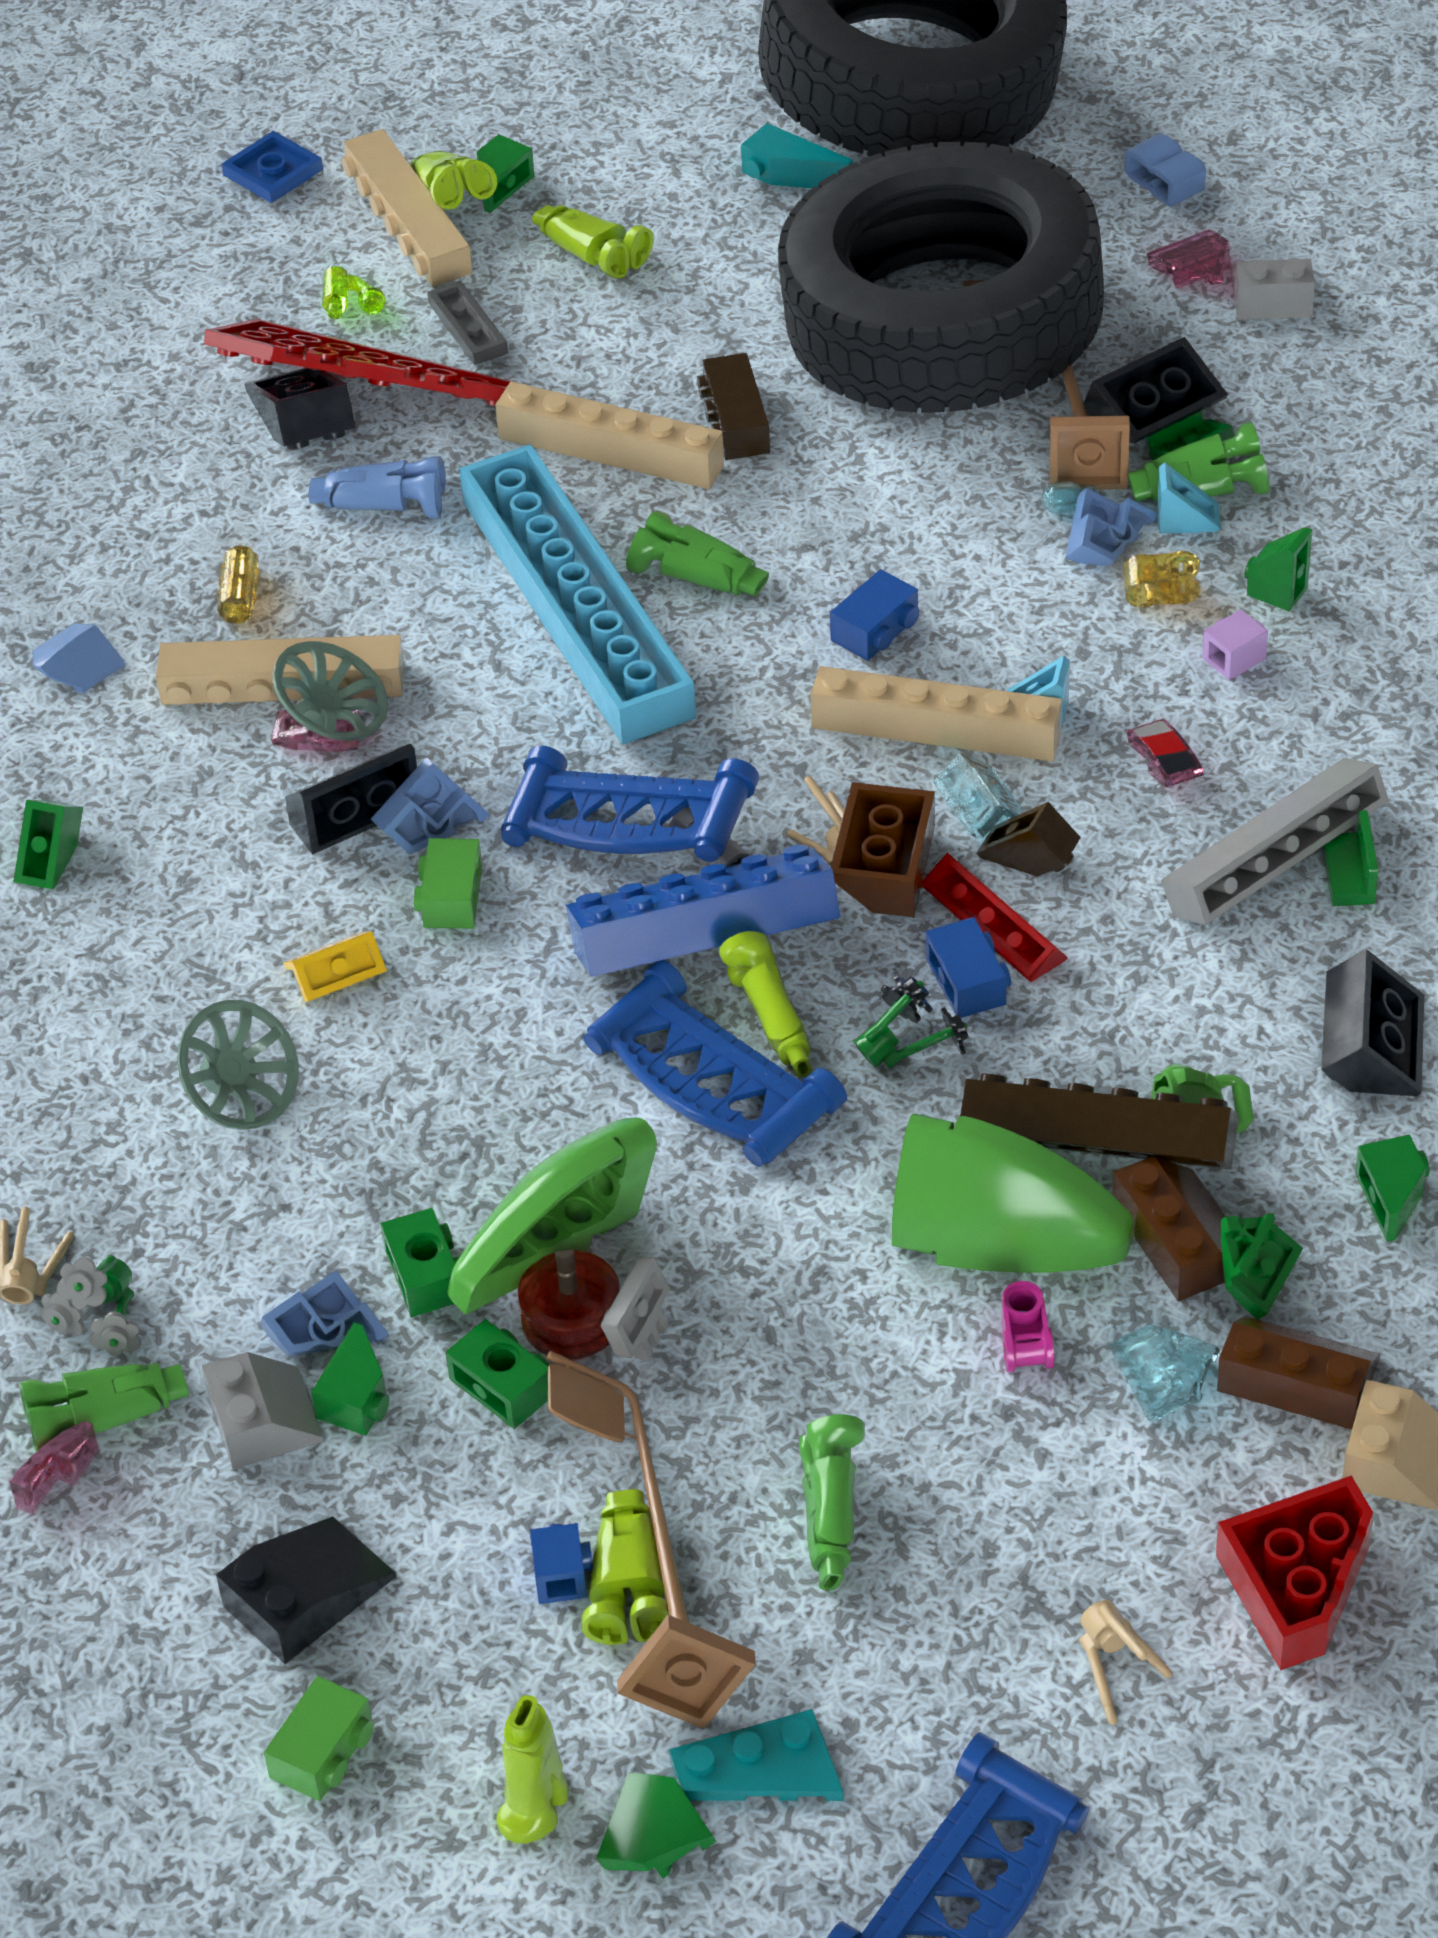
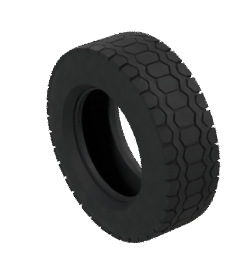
M764 0L758 47L760 72L768 92L771 93V97L781 109L784 108V112L796 123L800 122V126L815 135L820 133V138L837 146L843 143L842 148L863 154L866 150L867 156L881 153L885 157L886 151L907 147L908 151L912 150V145L933 143L934 147H938V142H960L961 146H964L965 142L987 143V148L991 144L1009 147V144L1013 145L1024 138L1026 134H1029L1042 121L1050 107L1058 81L1067 31L1066 0ZM880 18L918 20L948 28L974 43L949 48L909 47L875 38L850 24Z
M938 142V147H934L933 143L912 145V150L908 151L907 147L886 151L885 157L879 153L860 160V165L855 162L838 170V175L833 173L819 182L818 187L814 186L802 197V201H798L789 213V216H787L779 238L778 267L786 329L791 346L798 361L813 378L822 385L825 384L826 388L841 396L845 394L846 398L865 404L868 401L869 406L888 410L894 406V411L917 413L918 408H921L922 413L945 412V407H949V411L952 412L972 409V404L974 403L977 408L1000 403L999 397L1006 401L1025 394V388L1031 391L1047 383L1048 378L1053 379L1065 371L1068 365L1071 366L1083 354V351L1088 348L1099 328L1103 312L1104 279L1101 234L1094 204L1085 188L1071 174L1040 156L1036 158L1035 154L1019 149L1012 151V147L991 144L987 148V143L965 142L964 146H961L960 142ZM944 259L981 260L1009 268L977 284L943 291H905L874 283L880 278L905 267Z

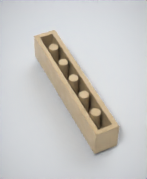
M384 129L344 141L345 157H342V166L346 176L355 179L360 195L368 197L375 216H381L384 219L388 234L397 237L403 255H410L419 276L424 275L432 287L472 274L469 244L444 210L433 201L427 187Z
M512 381L495 404L498 436L502 440L523 445L531 444L535 448L706 489L712 487L724 467L723 432L720 430Z
M401 635L160 643L156 679L161 705L279 701L272 679L274 665L286 648L306 641L330 643L350 651L367 663L378 675L385 688L387 697H401L404 678V656ZM310 652L297 655L306 663L314 679L315 665L313 655ZM324 653L327 669L326 680L330 681L342 659ZM286 664L283 670V677L297 678L302 682L298 671L293 666ZM351 665L339 687L343 689L355 681L364 679L365 676ZM285 689L289 700L301 701V693L295 689ZM367 689L355 694L351 698L376 697L373 689Z
M819 666L810 694L811 722L814 729L1053 762L1061 735V698Z

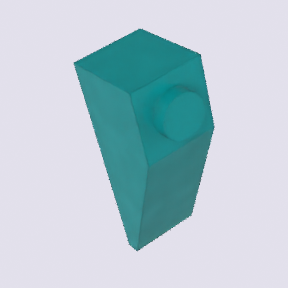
M766 123L741 144L742 173L769 185L800 188L818 187V183L833 173L838 175V170L853 164V159L769 123Z

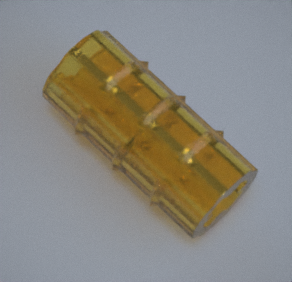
M234 546L227 550L220 568L221 577L218 582L220 589L217 594V610L219 616L232 624H241L252 617L256 602L255 593L258 588L259 559L258 555L246 546Z

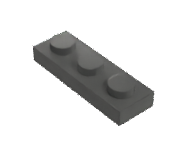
M461 280L427 292L429 305L474 365L508 354L507 341Z

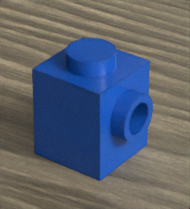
M578 1523L567 1525L551 1524L544 1528L530 1529L539 1604L587 1598L584 1571H591L593 1562L590 1541L580 1542Z

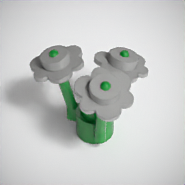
M108 1255L98 1267L88 1257L77 1259L74 1265L71 1263L65 1264L60 1270L63 1279L58 1282L57 1291L53 1295L45 1294L41 1299L44 1306L41 1310L43 1320L61 1335L67 1336L71 1333L72 1335L79 1336L85 1330V1325L81 1320L83 1316L82 1309L86 1308L88 1304L96 1307L102 1303L106 1304L117 1301L116 1312L108 1313L104 1319L97 1318L92 1321L91 1329L93 1332L90 1335V1343L97 1349H105L111 1355H121L123 1350L126 1352L138 1350L141 1345V1339L137 1335L139 1333V1325L132 1321L127 1322L125 1318L128 1304L134 1297V1291L128 1287L133 1278L129 1266L113 1255Z

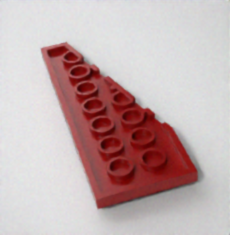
M253 319L205 330L204 345L216 347L217 353L220 355L238 357L239 354L251 356V362L260 365H273V362L333 372L337 376L346 378H367L368 383L377 386H391V383L451 393L453 396L463 399H484L486 404L495 406L511 382L261 319Z

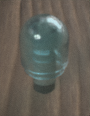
M1072 481L1053 483L1043 491L1042 503L1050 513L1075 512L1078 495L1086 488L1096 493L1097 491L1095 486L1080 488L1077 482L1073 483Z

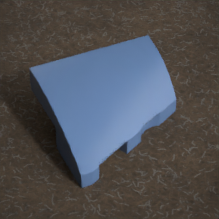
M1086 488L1078 495L1065 558L1077 563L1109 566L1140 536L1138 532L1145 523L1150 525L1157 519L1158 513L1129 498L1119 505Z
M426 757L371 820L406 852L413 854L426 848L429 838H447L456 834L455 826L474 818L481 822L490 814Z
M337 1270L304 1293L297 1292L264 1315L261 1320L262 1329L287 1356L338 1349L354 1322L363 1325L369 1342H382L389 1337V1333L365 1301L362 1303L359 1301Z

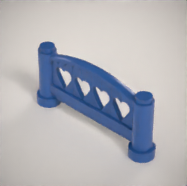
M535 746L530 749L523 764L525 774L502 823L501 838L506 844L513 847H521L530 840L531 836H535L572 848L614 854H649L694 848L698 858L706 862H714L724 854L744 802L754 794L759 781V773L750 763L736 758L726 759L721 762L714 781L566 771L568 766L567 760L559 751L548 746ZM567 800H575L578 815L574 819L563 820L561 817L555 819L547 818L550 813ZM608 801L613 802L617 816L612 822L602 823L599 820L593 822L585 821L589 815ZM651 804L655 814V821L648 826H641L638 823L631 825L623 824L626 819L643 806ZM684 807H690L694 818V823L691 827L686 829H680L676 825L669 828L662 827L667 820Z
M665 960L656 961L644 971V979L587 1028V1033L583 1036L588 1048L597 1055H602L604 1052L608 1053L611 1050L615 1051L632 1074L651 1093L678 1113L708 1129L745 1142L746 1144L742 1148L743 1153L757 1167H761L764 1163H771L822 1115L834 1113L847 1101L845 1088L828 1070L816 1068L801 1082L765 1056L753 1050L743 1041L737 1039V1037L724 1028H721V1026L705 1017L702 1013L690 1007L680 999L687 991L685 980L679 971ZM670 1028L666 1047L660 1053H650L647 1051L646 1045L634 1042L640 1035ZM701 1050L697 1071L692 1075L684 1076L678 1072V1067L666 1064V1061L671 1057ZM733 1072L730 1090L725 1097L715 1098L710 1094V1089H703L698 1086V1083L703 1079ZM766 1094L762 1114L756 1120H746L742 1116V1111L730 1109V1105L735 1101Z
M979 1732L965 1748L955 1772L956 1777L970 1785L867 1927L861 1933L854 1927L841 1921L832 1929L827 1938H907L906 1935L945 1936L947 1938H1007L1027 1911L1044 1879L1058 1835L1061 1831L1066 1832L1067 1830L1076 1834L1084 1824L1090 1807L1083 1804V1799L1000 1751L998 1741ZM989 1820L1026 1821L1032 1824L1035 1831L1031 1835L1023 1837V1848L1021 1850L1009 1852L1003 1848ZM962 1858L1000 1859L1006 1863L1008 1869L1004 1873L996 1875V1886L993 1889L981 1890L975 1885ZM934 1896L972 1897L979 1902L980 1908L976 1912L968 1914L969 1924L965 1928L954 1929L948 1925Z

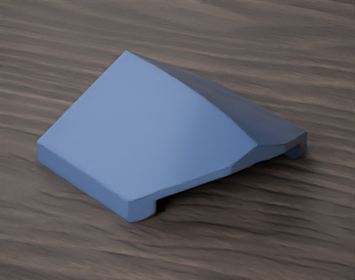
M74 623L32 650L34 668L46 677L72 686L76 692L84 693L125 666L124 659L95 624Z

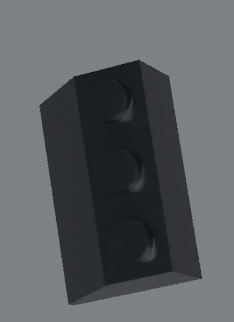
M1183 337L1092 381L1084 404L1089 416H1129V443L1135 444L1226 399L1228 393L1188 340Z
M411 743L395 748L285 796L289 824L312 855L377 826L371 818L417 768L415 748Z
M1367 949L1326 971L1321 1070L1331 1080L1336 1081L1349 1092L1417 1097L1422 1093L1425 995Z

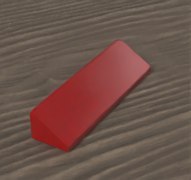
M948 852L923 879L922 887L960 921L974 917L981 931L990 934L995 951L1030 982H1033L1068 959L1064 953Z

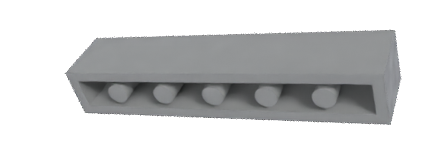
M1348 758L1341 759L1161 879L1173 916L1207 925L1356 824L1359 810H1367L1369 815L1383 806L1389 799L1378 764Z

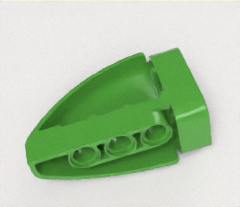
M914 1113L910 1116L905 1131L894 1195L892 1246L934 1255L936 1251V1263L941 1266L1014 1273L1084 1270L1120 1263L1128 1255L1134 1237V1219L1132 1215L1102 1185L1065 1158L1041 1144L1012 1131L971 1117L960 1116L954 1126V1122Z
M638 1117L613 1121L562 1147L525 1174L491 1212L455 1263L448 1286V1296L451 1301L467 1315L556 1269L555 1251L574 1250V1257L577 1258L589 1250L594 1235L604 1234L635 1218L639 1212L657 1149L656 1135L648 1122Z

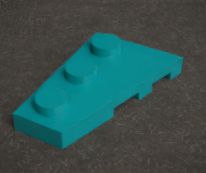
M813 1709L669 1749V1759L676 1780L690 1801H745L748 1796H778L779 1801H798V1796L825 1797V1801H844L843 1789Z

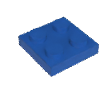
M274 130L221 164L223 176L270 203L275 202L323 170L321 157Z

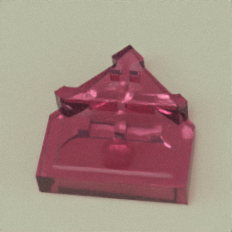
M1210 229L1147 253L1148 264L1152 269L1167 275L1173 274L1175 288H1182L1201 279H1204L1205 283L1209 282L1210 285L1221 284L1224 280L1223 271L1232 267L1229 241Z

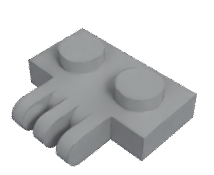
M639 1256L630 1274L624 1279L623 1286L612 1306L604 1315L601 1327L617 1357L632 1358L634 1355L637 1359L649 1361L653 1354L652 1347H657L661 1340L660 1334H664L669 1325L661 1305L670 1288L656 1258Z

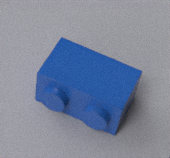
M880 569L830 611L831 641L867 661L870 660L880 650H886L892 643V640L905 628L909 629L916 623L919 617L918 589Z
M974 917L926 931V960L955 1015L958 1014L960 1018L1006 1005V987L1011 986L1008 967L1004 961L998 962L990 934L981 931Z

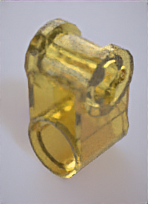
M1178 551L1153 555L1138 554L1128 558L1122 568L1127 602L1135 607H1150L1152 605L1185 604L1196 600L1200 595V585L1196 580V575L1200 569L1198 557L1188 551ZM1180 562L1183 563V572H1179ZM1181 583L1185 584V593H1181Z

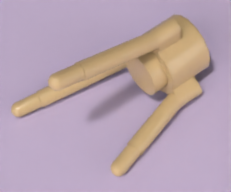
M806 776L805 783L835 825L829 829L825 836L827 848L792 829L787 831V836L801 845L808 846V848L813 847L831 866L845 809L834 792L829 791L826 797L811 776Z
M28 1207L21 1209L13 1258L10 1260V1263L9 1223L6 1219L0 1221V1297L6 1302L13 1304H29L33 1301L35 1295H45L49 1279L74 1239L73 1232L66 1233L39 1276L36 1263L29 1258L23 1257L30 1215Z
M1102 1600L1088 1607L1082 1614L1080 1623L1086 1633L1080 1637L1079 1642L1088 1655L1108 1723L1115 1725L1118 1719L1099 1657V1649H1103L1107 1653H1113L1127 1645L1140 1660H1147L1165 1678H1170L1172 1671L1134 1631L1128 1620L1123 1618L1115 1604L1110 1600Z

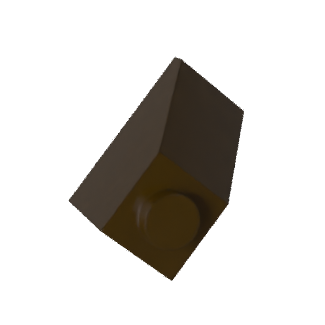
M1046 802L994 825L976 854L982 859L1038 877L1052 870L1059 872L1068 866L1074 857L1072 851L1081 837L1049 802Z

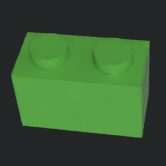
M429 838L427 854L420 855L418 874L419 880L422 881V886H415L414 910L422 912L424 928L474 929L482 875L479 839Z
M317 1675L264 1751L269 1778L321 1801L330 1787L335 1788L341 1783L347 1770L348 1760L357 1748H364L372 1736L374 1723L371 1717L368 1698Z

